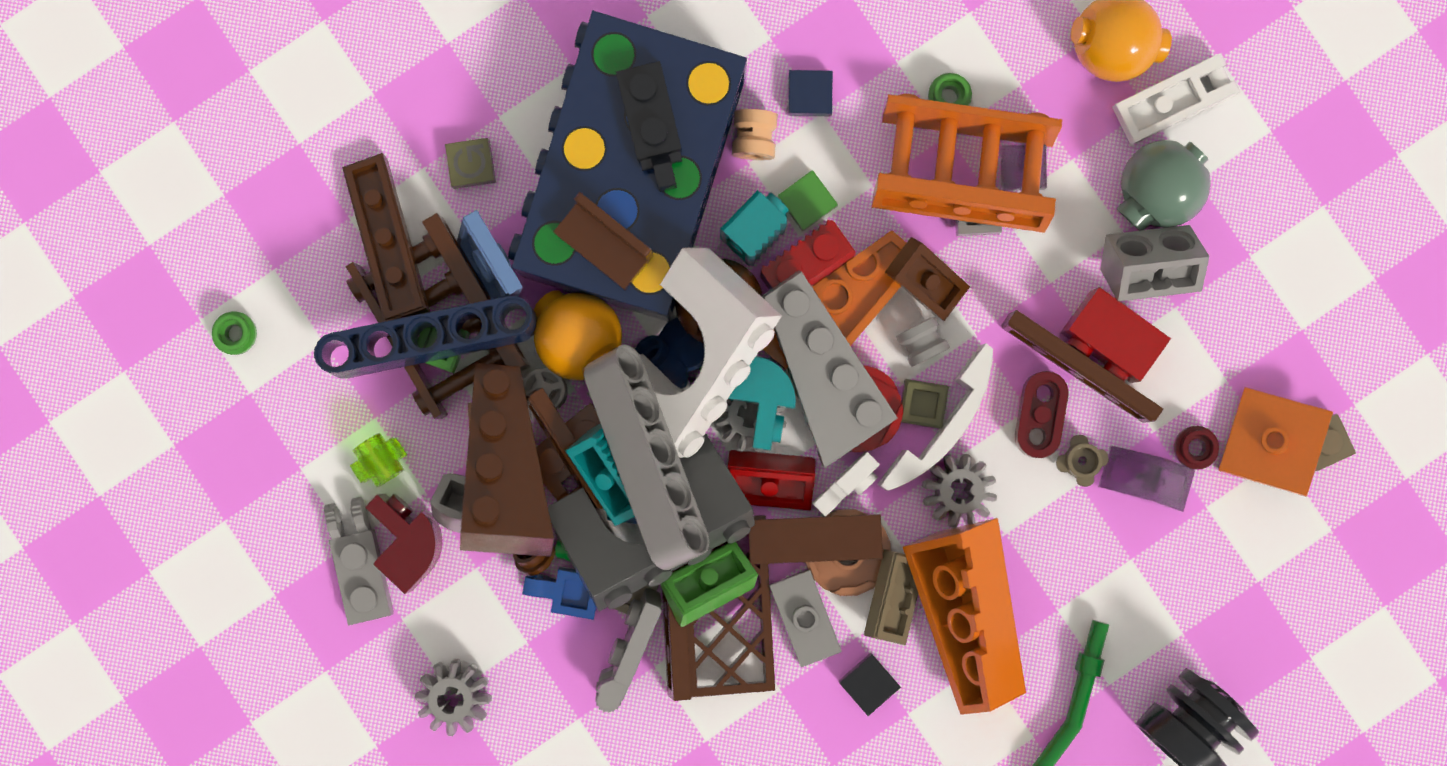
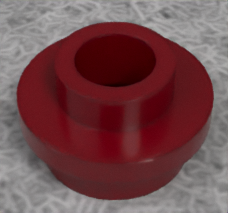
M1191 426L1182 430L1176 437L1174 453L1177 460L1183 466L1190 469H1204L1216 460L1219 453V443L1211 430L1202 426ZM1194 439L1198 440L1202 445L1201 453L1197 456L1192 455L1189 451V444Z

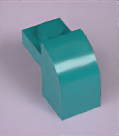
M756 356L749 366L751 370L748 377L735 387L728 400L758 404L752 448L771 450L772 442H781L784 416L776 415L777 407L794 409L796 397L792 382L784 370L774 362Z

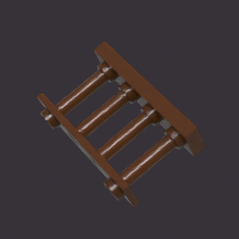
M436 213L422 221L428 233L422 236L424 241L412 247L417 264L431 256L435 259L442 256L450 271L444 273L445 279L424 290L429 308L454 293L456 296L464 293L470 304L491 300L445 219ZM354 262L348 264L345 267L352 278L346 280L352 294L359 303L366 301L378 323L384 322L371 272L366 274L363 267ZM472 318L467 320L461 329L468 331L470 334L475 331L480 333L482 322L480 319ZM387 337V339L389 340L391 346L393 347V340H392V338H391V337ZM516 343L488 349L489 354L434 386H431L419 364L404 368L417 391L412 393V396L421 412L425 416L431 413L434 419H443L448 416V413L441 402L473 383L475 363L520 366L521 372L531 366Z

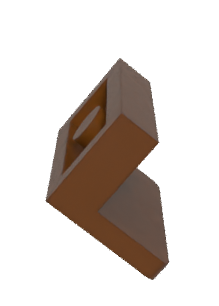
M579 192L574 198L576 205L553 232L626 291L654 256L653 252L642 241Z

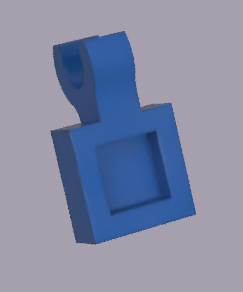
M559 566L557 579L543 574L525 576L522 594L553 599L551 613L594 620L596 606L575 569Z

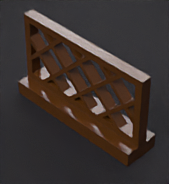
M755 515L754 520L766 519V515ZM726 541L711 550L714 551L720 548L723 544L726 545L728 542ZM749 550L745 556L747 557V559H748L749 562H750V550ZM686 563V564H684L683 566H681V567L675 569L674 571H676V570H678V569H680V568H682V567L688 565V563ZM751 564L758 573V587L748 599L743 595L737 597L743 605L727 623L714 611L708 613L723 628L707 646L694 636V624L698 619L684 627H680L662 590L667 695L673 701L691 700V697L775 691L768 564H757V566ZM758 597L760 611L753 605V603ZM748 609L757 615L761 622V630L750 643L732 628ZM728 632L746 647L729 667L712 652ZM761 640L762 654L755 649ZM695 644L703 650L697 658L695 657ZM751 652L763 662L764 681L745 682L735 673L736 669ZM707 656H710L725 672L714 685L697 686L696 669ZM730 676H732L736 681L739 682L733 684H724L730 678Z

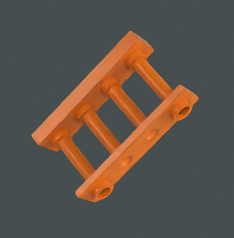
M888 94L882 123L896 125L891 172L888 174H878L871 208L1045 233L1055 215L1056 198L1043 197L1039 193L1043 146L1053 147L1062 128L1063 119L1050 118L1046 114L1038 112L1022 114L920 99L913 94ZM914 127L939 131L935 176L932 180L913 178L908 174ZM957 134L983 137L977 186L955 184L952 181ZM1000 140L1026 143L1022 190L1019 193L1002 191L996 187Z

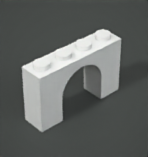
M682 248L660 284L695 318L701 329L705 344V357L698 378L688 389H680L644 354H639L644 362L679 458L690 457L702 447L704 434L712 422L716 421L725 412L727 399L735 387L748 377L751 370L750 364L757 353L771 342L774 336L773 329L782 317L777 310L709 248Z

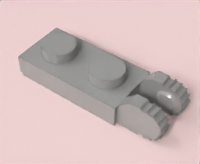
M363 497L352 498L350 502L351 514L358 533L345 536L338 506L335 503L324 506L327 530L331 537L329 544L348 626L394 614L386 576L373 565L381 554L375 529L371 530Z
M645 588L641 600L633 599L629 606L624 624L629 625L624 640L620 638L615 640L608 659V663L613 666L601 671L599 682H597L596 706L599 707V710H603V712L609 713L611 711L614 712L616 709L618 710V706H621V701H623L662 612L661 595L657 591Z

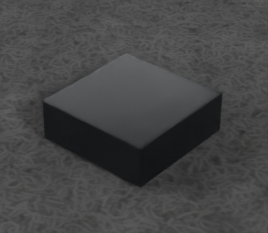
M872 653L868 654L838 681L867 716L901 688Z

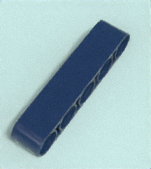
M505 296L329 333L317 342L314 348V358L322 370L340 379H348L521 343L529 340L534 335L538 318L535 311L523 298ZM515 309L525 311L526 320L520 328L508 329L505 327V318L510 311ZM472 318L480 319L482 322L480 333L471 339L463 338L461 335L463 324ZM429 327L436 328L437 339L435 343L428 348H420L418 345L420 332ZM391 337L393 340L391 352L384 357H376L374 353L376 342L380 338ZM339 346H347V360L342 365L333 367L331 364L332 352Z

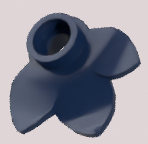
M678 317L665 324L658 336H647L635 347L638 354H644L680 389L685 388L688 384V371L696 370L704 363L705 344L692 338L684 330Z

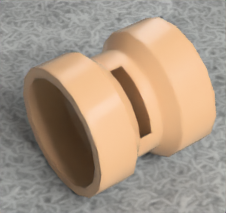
M760 109L736 110L734 126L738 129L737 138L732 142V156L747 160L774 159L776 145L772 141V132L777 128L778 114Z

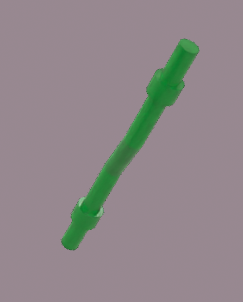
M1092 620L1084 653L1079 652L1075 665V670L1079 672L1066 720L1032 766H1055L1082 729L1095 678L1101 677L1105 662L1101 655L1109 624Z

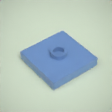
M477 210L464 216L457 243L491 299L505 296L519 297L523 286L511 268L504 249L499 243H496Z

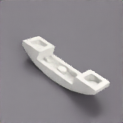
M987 343L980 345L954 379V381L968 391L943 423L942 429L938 430L919 457H916L908 450H902L878 482V486L889 491L916 479L940 461L957 443L973 420L984 397L993 360V348Z

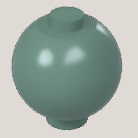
M1160 140L1143 146L1131 156L1124 167L1121 177V190L1124 201L1116 209L1139 231L1145 230L1149 225L1167 228L1179 226L1190 221L1202 210L1209 197L1211 178L1210 172L1204 166L1209 160L1208 157L1190 141L1185 146L1173 140Z

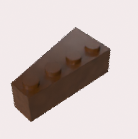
M475 363L460 532V551L551 557L554 535L520 366Z

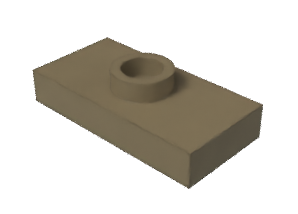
M884 549L864 636L906 645L918 591L905 554Z

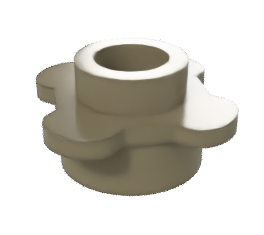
M1075 435L1071 438L1070 447L1066 453L1057 457L1056 467L1060 472H1068L1075 477L1079 486L1088 487L1094 483V476L1099 473L1102 466L1107 465L1109 457L1105 450L1098 449L1094 445L1089 444L1086 436ZM1082 456L1086 459L1084 465H1080L1078 459Z

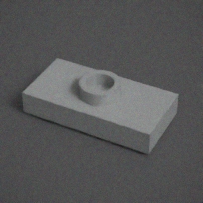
M807 569L769 584L801 668L842 652L810 570Z

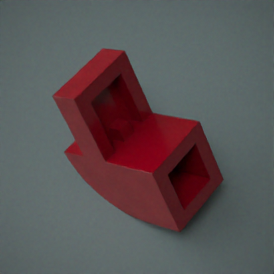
M386 493L377 494L365 508L397 538L373 565L404 594L413 591L437 564L442 551L441 529L429 510L421 512L413 520L409 516L413 512L412 508L398 495L393 494L389 497Z

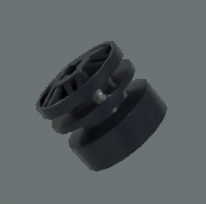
M1185 668L1178 677L1192 693L1187 696L1177 687L1170 685L1167 688V692L1178 708L1171 712L1154 702L1135 724L1178 766H1227L1215 751L1221 744L1230 751L1240 755L1244 748L1230 733L1235 730L1252 742L1259 734V731L1248 719L1244 709L1222 688Z

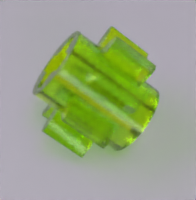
M378 433L352 450L358 460L352 463L350 468L360 483H366L371 479L376 488L405 470L399 460L407 456V453L397 438L392 437L386 441L382 434Z

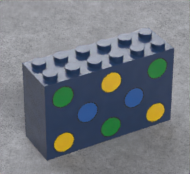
M592 10L589 22L582 21L579 26L575 40V47L579 48L575 65L568 64L561 86V89L566 91L562 108L555 106L548 126V132L553 133L549 150L542 148L539 153L535 167V174L540 175L536 191H528L521 213L522 217L527 218L522 235L517 233L514 235L508 259L513 260L512 269L521 277L570 292L587 293L601 298L606 303L670 322L675 308V298L660 284L682 248L694 247L746 79L747 57ZM657 61L661 63L682 152H680L682 162L672 164L677 188L659 192L654 169L642 171L641 163H638L616 71ZM579 192L642 241L653 252L654 256L626 291L553 232L576 205L574 198Z

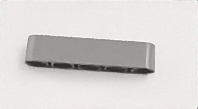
M625 344L620 345L588 363L584 368V378L648 554L657 567L662 570H670L706 553L709 548V538L644 362L634 348Z

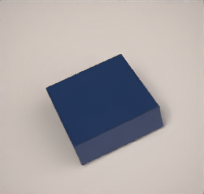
M789 70L788 116L831 117L833 71Z

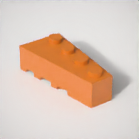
M998 518L939 531L903 546L960 715L991 712L1025 694L1026 688Z

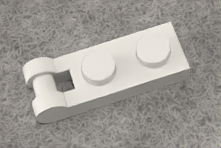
M1222 53L1122 100L1112 107L1131 146L1241 92L1236 81H1230L1224 69L1227 63ZM1208 76L1214 90L1208 93L1200 78Z

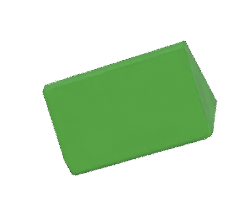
M734 542L727 543L712 551L706 559L697 564H688L672 572L670 578L660 585L680 627H684L752 590L755 587L758 573L738 544Z

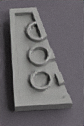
M797 271L762 295L782 315L774 331L787 362L794 388L799 396L807 425L817 447L819 459L822 466L826 468L898 418L801 271Z

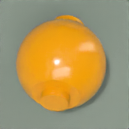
M1095 0L1082 12L1080 17L1075 19L1071 28V41L1074 43L1076 55L1083 67L1092 75L1112 82L1136 78L1147 71L1154 62L1162 63L1167 58L1172 43L1170 30L1162 28L1156 11L1145 0Z
M554 290L545 294L534 308L538 318L534 331L536 352L542 363L559 377L574 381L585 380L584 368L588 363L622 345V328L618 316L611 306L599 297L582 292L563 295L561 291Z

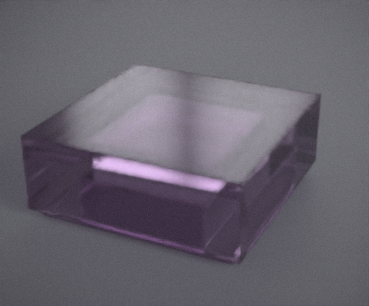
M1046 144L1043 145L1039 190L1047 188ZM1026 145L1001 146V190H1022Z

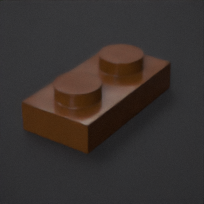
M913 237L909 239L885 271L889 277L920 304L943 321L947 319L970 288L963 279L930 249Z

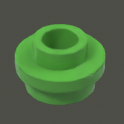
M945 73L938 76L932 82L928 91V100L946 102L942 98V91L951 89L957 95V100L953 104L969 106L972 99V90L964 77L955 73Z
M231 311L222 314L217 318L212 327L214 344L220 351L226 354H243L250 350L256 341L257 329L255 323L249 316L241 312ZM238 325L242 330V336L238 341L233 342L229 337V331L232 327Z

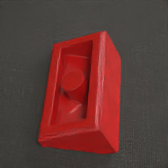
M729 451L728 469L750 505L811 511L816 470L815 458L752 451Z

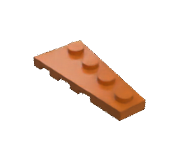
M892 230L812 287L850 346L901 287L885 273L907 243ZM774 331L771 342L762 351L786 370L788 365Z

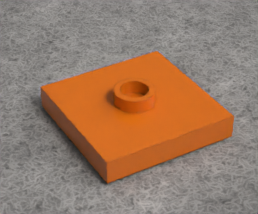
M1244 387L1219 471L1307 497L1333 412Z

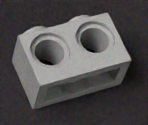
M1190 225L1107 234L1100 270L1117 301L1201 292L1210 256Z

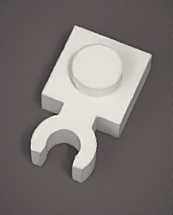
M868 452L862 453L812 504L826 517L853 490L858 495L862 494L878 478L873 471L880 464Z

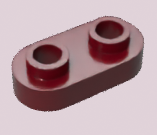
M1043 371L1035 373L1023 385L1015 429V443L1024 455L1031 458H1045L1052 455L1058 449L1061 442L1069 390L1065 380L1054 372ZM1041 385L1048 387L1051 393L1049 400L1046 402L1040 401L1036 394L1037 389ZM1034 428L1040 429L1043 433V440L1038 445L1033 444L1029 439V434Z

